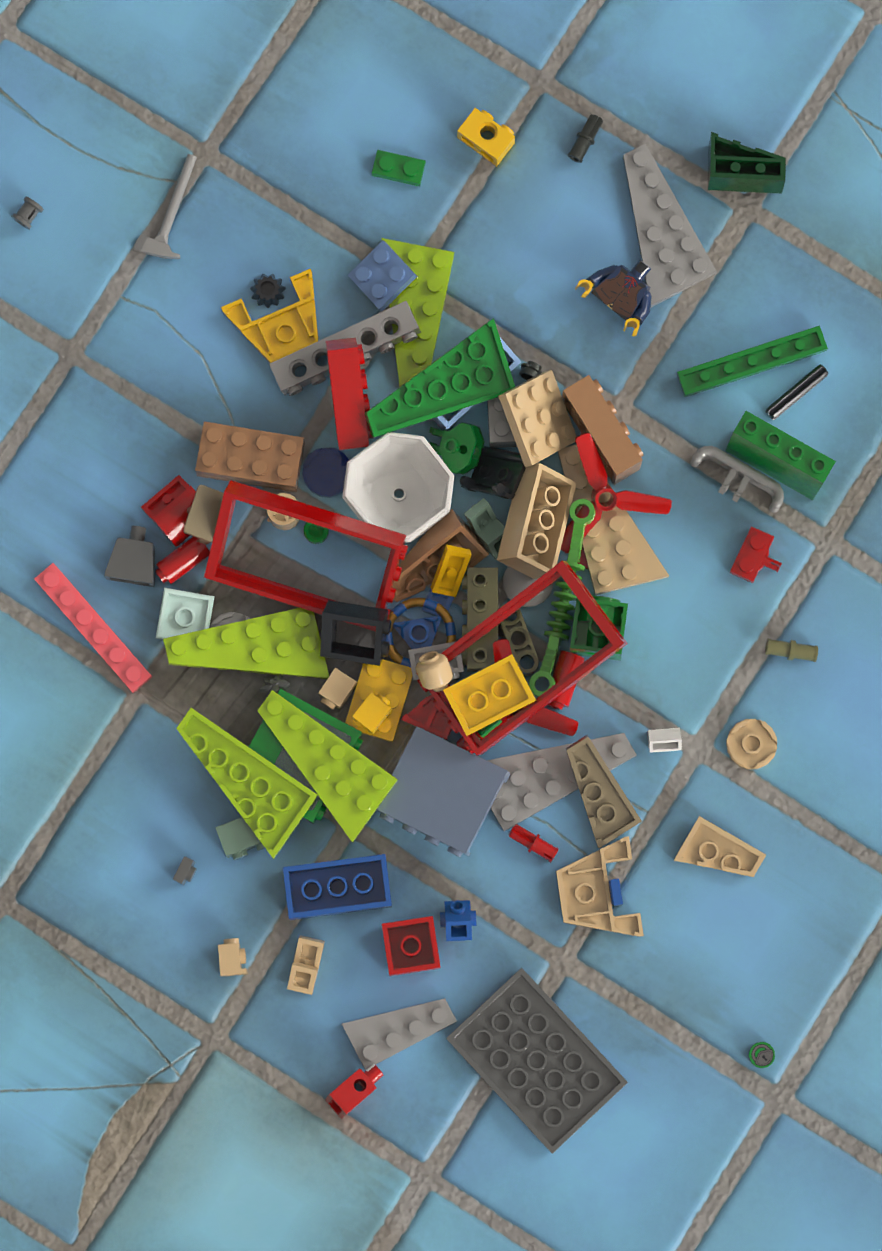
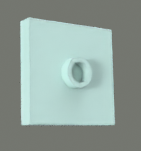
M164 588L156 639L163 640L168 637L208 629L214 596Z

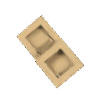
M302 935L299 936L287 989L310 995L313 994L325 941Z

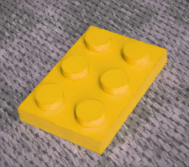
M513 654L443 690L466 736L536 701Z
M384 659L380 666L363 663L345 723L361 731L362 734L393 742L413 678L411 667ZM370 693H373L375 696L380 693L391 702L388 706L391 707L392 711L372 735L355 722L352 716Z

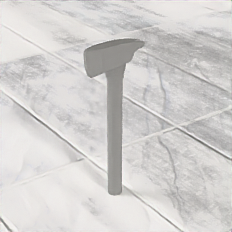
M187 154L160 231L154 239L141 234L134 245L135 251L165 259H180L179 254L171 251L168 245V235L197 159L196 156Z

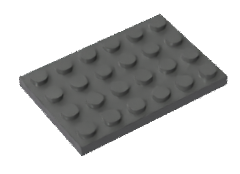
M523 968L517 971L446 1038L552 1154L628 1083Z

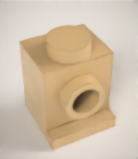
M239 938L224 939V944L218 945L220 976L248 974L246 968L242 969V964H246L245 948H240Z

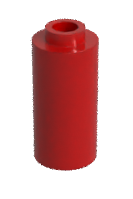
M193 536L156 564L158 567L155 571L163 583L167 581L170 584L174 583L209 557L210 551L207 546L197 542L198 538Z
M561 651L552 676L555 684L584 663L585 658L571 652ZM576 684L554 699L548 706L558 710H562L563 707H569Z

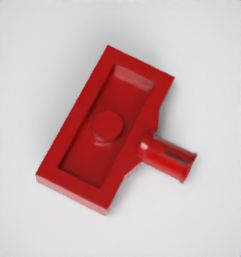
M751 526L730 573L754 583L758 572L764 566L778 572L782 562L769 557V549L774 536Z

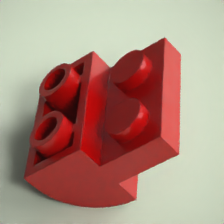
M180 475L175 477L141 506L142 510L175 547L190 536L183 532V528L189 514L187 509L191 507L196 493L193 487L189 486Z

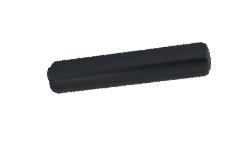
M821 364L818 365L766 409L767 415L772 420L778 418L828 375L827 369Z

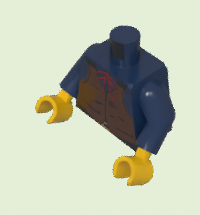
M641 260L637 262L631 271L624 265H612L596 271L587 279L580 280L575 290L578 287L586 289L581 296L582 298L587 297L592 290L591 293L625 320L624 332L627 327L634 328L632 333L634 337L638 333L639 326L650 313L652 295L649 290L651 287L643 279L651 268Z

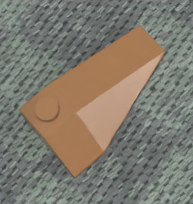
M453 509L428 529L405 556L404 561L402 560L398 566L402 567L399 581H394L392 587L396 588L394 597L396 602L424 591L427 585L432 584L446 545L470 549L472 555L467 567H474L489 555L472 530Z

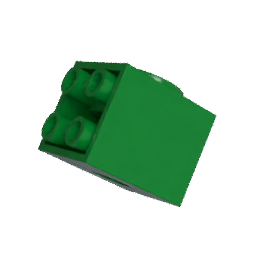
M593 596L624 638L628 603H620L621 601L615 598ZM576 598L570 652L591 657L609 644L610 641L578 598ZM622 649L608 659L621 661Z

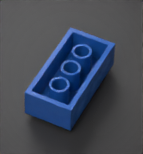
M385 854L283 867L290 920L392 907Z

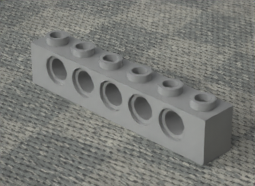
M404 301L269 365L281 392L284 395L289 394V396H293L303 391L302 387L308 384L317 385L326 380L325 377L329 375L328 364L323 367L317 364L321 356H327L326 341L356 337L357 344H362L364 361L367 362L372 358L371 355L378 352L381 354L393 350L395 348L394 345L402 341L403 343H408L415 340L417 334L421 333L407 301ZM390 324L398 325V331L393 335L386 334V328ZM370 334L375 336L373 344H363L365 336ZM299 366L307 368L306 374L302 377L295 376V370Z

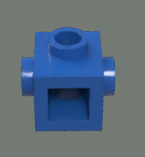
M470 900L444 901L445 912H440V928L446 927V941L472 940V926H477L476 910L471 911Z

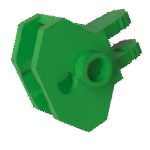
M461 422L450 431L430 427L429 433L438 437L441 436L442 439L440 446L433 442L428 443L438 455L442 456L443 462L452 473L465 475L477 467L485 443L479 426Z

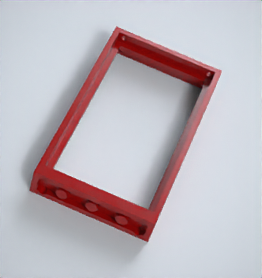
M230 480L223 494L204 578L321 615L328 600L335 601L221 565L236 500L391 548L375 607L387 609L388 602H393L396 588H392L394 581H399L402 567L398 566L399 561H404L408 546L404 545L405 534ZM347 622L376 632V626Z
M562 560L441 654L447 657L448 662H451L560 577L564 579L608 638L609 644L482 740L475 732L466 736L443 690L435 692L433 689H426L422 686L420 679L417 680L421 688L425 692L430 691L435 698L432 701L435 707L441 713L445 712L450 720L447 722L455 733L460 732L465 739L463 744L471 754L475 753L478 756L485 753L628 644L567 561Z

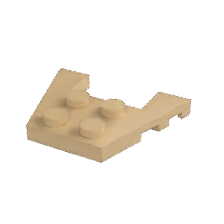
M629 836L556 871L563 923L637 937L644 936L640 913L613 916L606 863L632 860Z

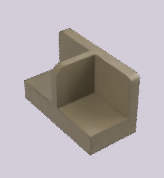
M199 485L192 505L187 509L189 514L183 532L197 537V542L205 545L211 543L224 493L204 485Z

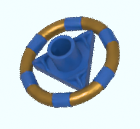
M420 597L407 599L395 606L388 620H391L390 634L386 635V641L390 642L388 654L390 658L397 664L411 667L410 659L400 655L394 647L392 627L396 629L411 649L432 646L440 622L443 619L447 636L446 643L455 642L457 635L455 622L448 610L434 600ZM413 607H424L440 615L394 623L407 609Z

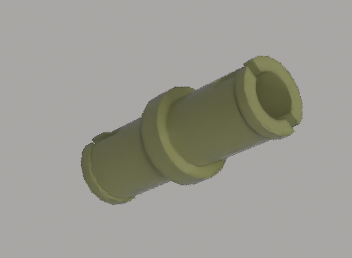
M768 638L765 646V655L787 657V660L792 661L796 658L816 662L818 646L798 644L795 640L785 642Z

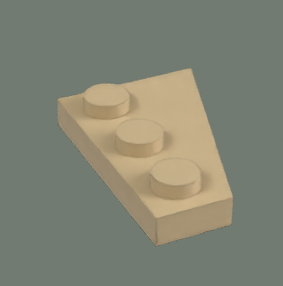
M699 816L674 861L754 877L766 854Z

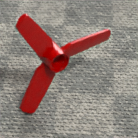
M587 432L575 438L588 483L593 487L591 493L593 501L591 503L596 511L594 520L585 526L584 537L601 519L602 511H610L615 506L621 510L668 514L670 512L672 501L669 498L628 490L615 492L607 484L608 475L591 434ZM603 492H609L611 494L610 499L604 503L599 502V496ZM582 506L576 516L578 518H586L589 515V508ZM573 520L570 521L565 529L561 550L565 553H569L572 543Z
M499 639L493 642L495 663L512 655L508 639ZM523 708L501 718L503 722L500 723L496 728H494L490 733H492L494 730L500 727L503 723H505L508 719L513 717ZM547 708L541 709L526 721L527 723L569 736H574L578 729V721ZM477 731L475 732L481 740L484 739ZM462 736L456 745L468 751L463 744L465 739Z

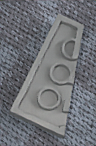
M444 998L342 1023V1026L365 1070H367L371 1065L384 1061L457 1022Z

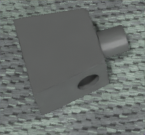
M131 526L129 539L117 538L104 575L107 580L149 587L155 586V546L151 542L144 541L146 528Z

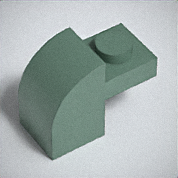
M483 498L466 511L464 515L468 520L466 522L468 527L486 550L496 559L505 526L496 518L490 504Z

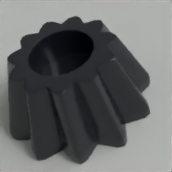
M262 274L260 279H254L255 285L250 290L254 292L252 299L257 300L258 306L263 304L267 308H270L272 304L278 306L279 300L284 299L282 292L286 290V287L281 285L282 279H276L274 274L269 276Z

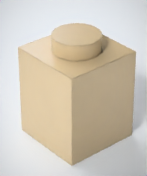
M335 668L318 693L322 698L320 702L332 710L335 707L341 710L357 686V681Z

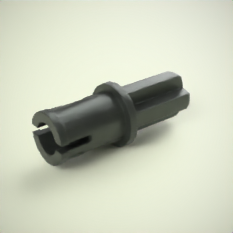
M591 114L581 133H577L576 136L578 138L568 153V157L573 161L582 163L590 145H594V138L603 123L599 116Z

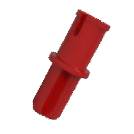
M515 824L509 832L510 838L529 848L528 852L532 850L550 863L559 848L539 838V834L536 836L518 824Z

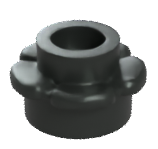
M533 361L522 363L519 375L528 381L543 373L540 371L542 367Z

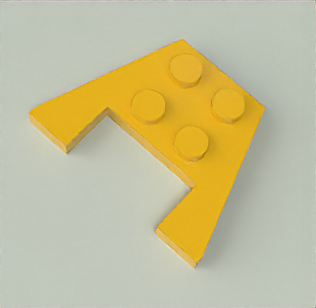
M311 269L290 277L299 302L255 321H251L242 298L221 307L224 315L269 363L318 342Z

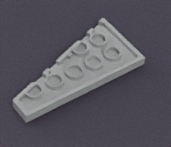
M643 144L624 154L623 161L631 196L641 260L651 268L645 276V282L651 287L649 292L652 295V308L715 275L717 271L646 144Z
M624 733L591 739L610 771L637 755ZM573 743L487 760L510 773L507 782H503L490 808L504 832L579 789L566 752V748Z

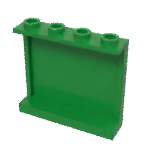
M745 411L725 450L811 500L815 498L836 462L748 411Z

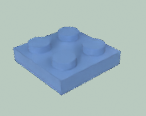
M384 240L348 274L352 281L381 311L418 277Z

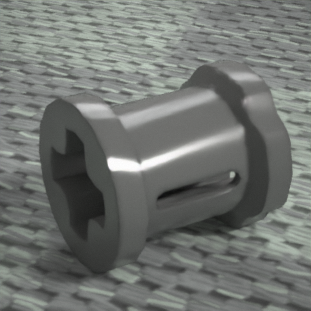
M25 196L23 205L11 217L17 223L30 230L32 221L44 209L37 202Z

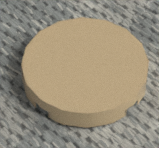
M745 719L738 722L729 731L726 740L727 752L731 760L739 767L747 770L759 769L766 766L774 758L777 750V737L773 729L766 722L757 719Z

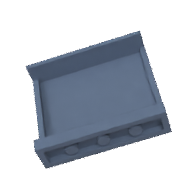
M416 726L392 774L398 781L377 808V811L381 813L380 818L392 824L394 820L402 823V829L415 835L418 831L426 835L424 840L438 846L441 842L449 846L448 852L460 858L462 854L470 856L469 850L503 782H507L510 773Z

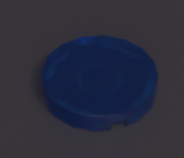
M336 448L316 449L308 455L303 464L302 475L305 485L312 493L319 497L331 498L340 495L344 488L346 466L349 461L348 457Z

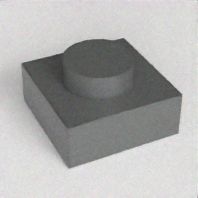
M184 856L173 880L182 885L186 881L191 882L197 868L193 867L195 861Z

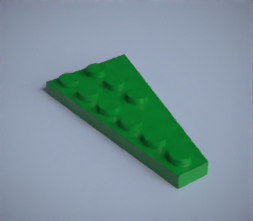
M494 318L368 410L365 416L372 438L497 398L499 395L514 388L515 384Z

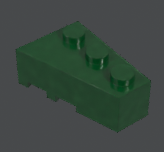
M711 132L708 149V190L782 194L786 178L785 157L759 148L752 149L741 145V142L737 140L732 142L718 137L719 134Z

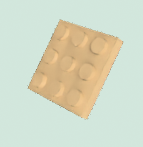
M552 370L545 371L498 396L525 467L532 466L575 442L577 436Z

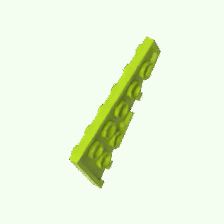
M302 608L163 639L169 665L239 670L241 672L273 675H292L305 678H329L325 657L320 656L321 640L314 612Z
M272 690L258 709V713L353 843L398 779Z

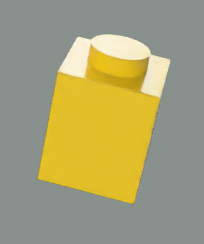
M370 693L352 718L373 735L391 713L392 709L388 706L391 702L380 693L377 696Z

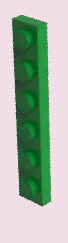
M819 325L677 372V377L684 397H688L825 352L828 347Z

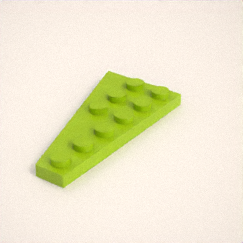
M381 238V241L384 240L418 276L389 304L391 308L407 301L421 333L417 334L415 340L408 343H403L402 341L394 345L399 387H401L432 364L455 252ZM392 324L393 334L398 331V325Z
M190 708L176 729L274 859L318 795L193 708Z

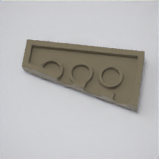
M588 735L568 746L566 752L597 847L601 848L642 822Z

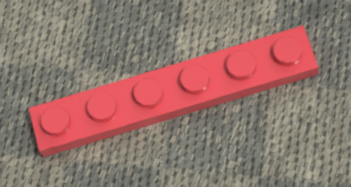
M54 563L34 578L132 693H135L152 678V675Z

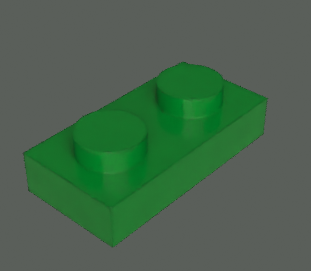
M377 150L372 176L420 187L426 160Z

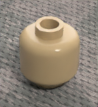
M436 651L422 655L415 667L422 686L426 689H433L435 692L447 688L448 683L453 677L447 657L443 654H438Z

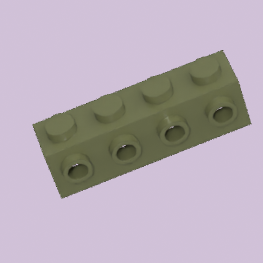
M467 567V574H464L462 579V590H467V600H462V615H467V625H462V637L498 610V568ZM498 625L462 652V664L467 665V672H479L495 663L493 642L498 640Z

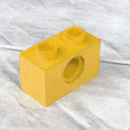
M474 108L457 130V138L497 167L515 144L514 132L504 124L500 126L494 122L493 116L487 111H479L477 108ZM485 131H490L494 134V137L487 140L482 138L481 134Z

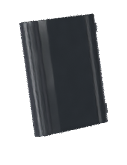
M483 446L478 465L474 468L471 478L462 476L460 484L462 488L468 491H477L505 499H513L526 467L520 453Z

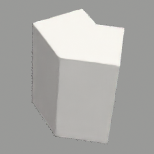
M680 728L647 731L650 753L682 749Z

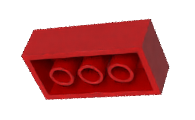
M356 337L326 341L339 450L368 447L369 439L373 438L365 413L370 410L368 394H363V389H368L365 369H360V365L365 364L362 344H357Z

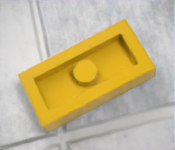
M451 545L445 546L431 584V591L433 593L456 597L472 555L470 549Z

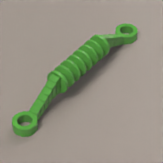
M578 499L570 507V516L574 521V529L567 563L575 573L585 570V566L579 564L585 526L594 520L596 512L593 504L586 499ZM587 506L590 510L589 515L586 518H578L576 516L578 507ZM565 581L556 582L555 584L562 589V591L553 592V595L560 600L551 602V605L557 608V611H549V615L554 617L555 621L546 622L553 630L544 631V636L549 637L540 671L531 676L529 681L531 691L538 697L547 691H538L535 684L538 679H548V689L555 685L551 672L558 654L557 651H559L561 642L568 641L569 636L562 633V631L571 630V626L567 625L565 621L573 620V616L569 615L567 611L575 610V606L571 605L569 601H576L577 597L572 594V590Z

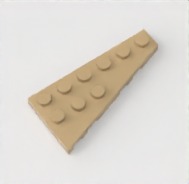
M577 445L559 450L558 455L564 476L576 482L572 503L578 499L593 501L591 497L593 487L588 483ZM603 492L599 496V502H607L611 494ZM582 506L577 508L576 514L582 508ZM615 506L610 511H602L601 519L583 538L582 547L595 595L669 577V574L626 510H621Z

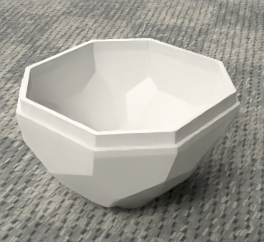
M389 432L382 435L347 462L342 498L360 521L405 534V542L410 543L450 512L455 476L424 436ZM401 490L404 495L402 498H396L394 493Z

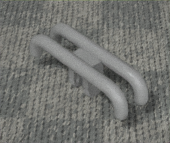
M704 446L693 454L690 464L694 468L699 467L704 460H711L730 471L718 491L722 495L728 490L729 484L737 475L743 478L733 494V501L738 502L747 484L750 482L771 495L772 502L769 506L771 512L776 513L780 509L784 500V491L775 480L714 446Z

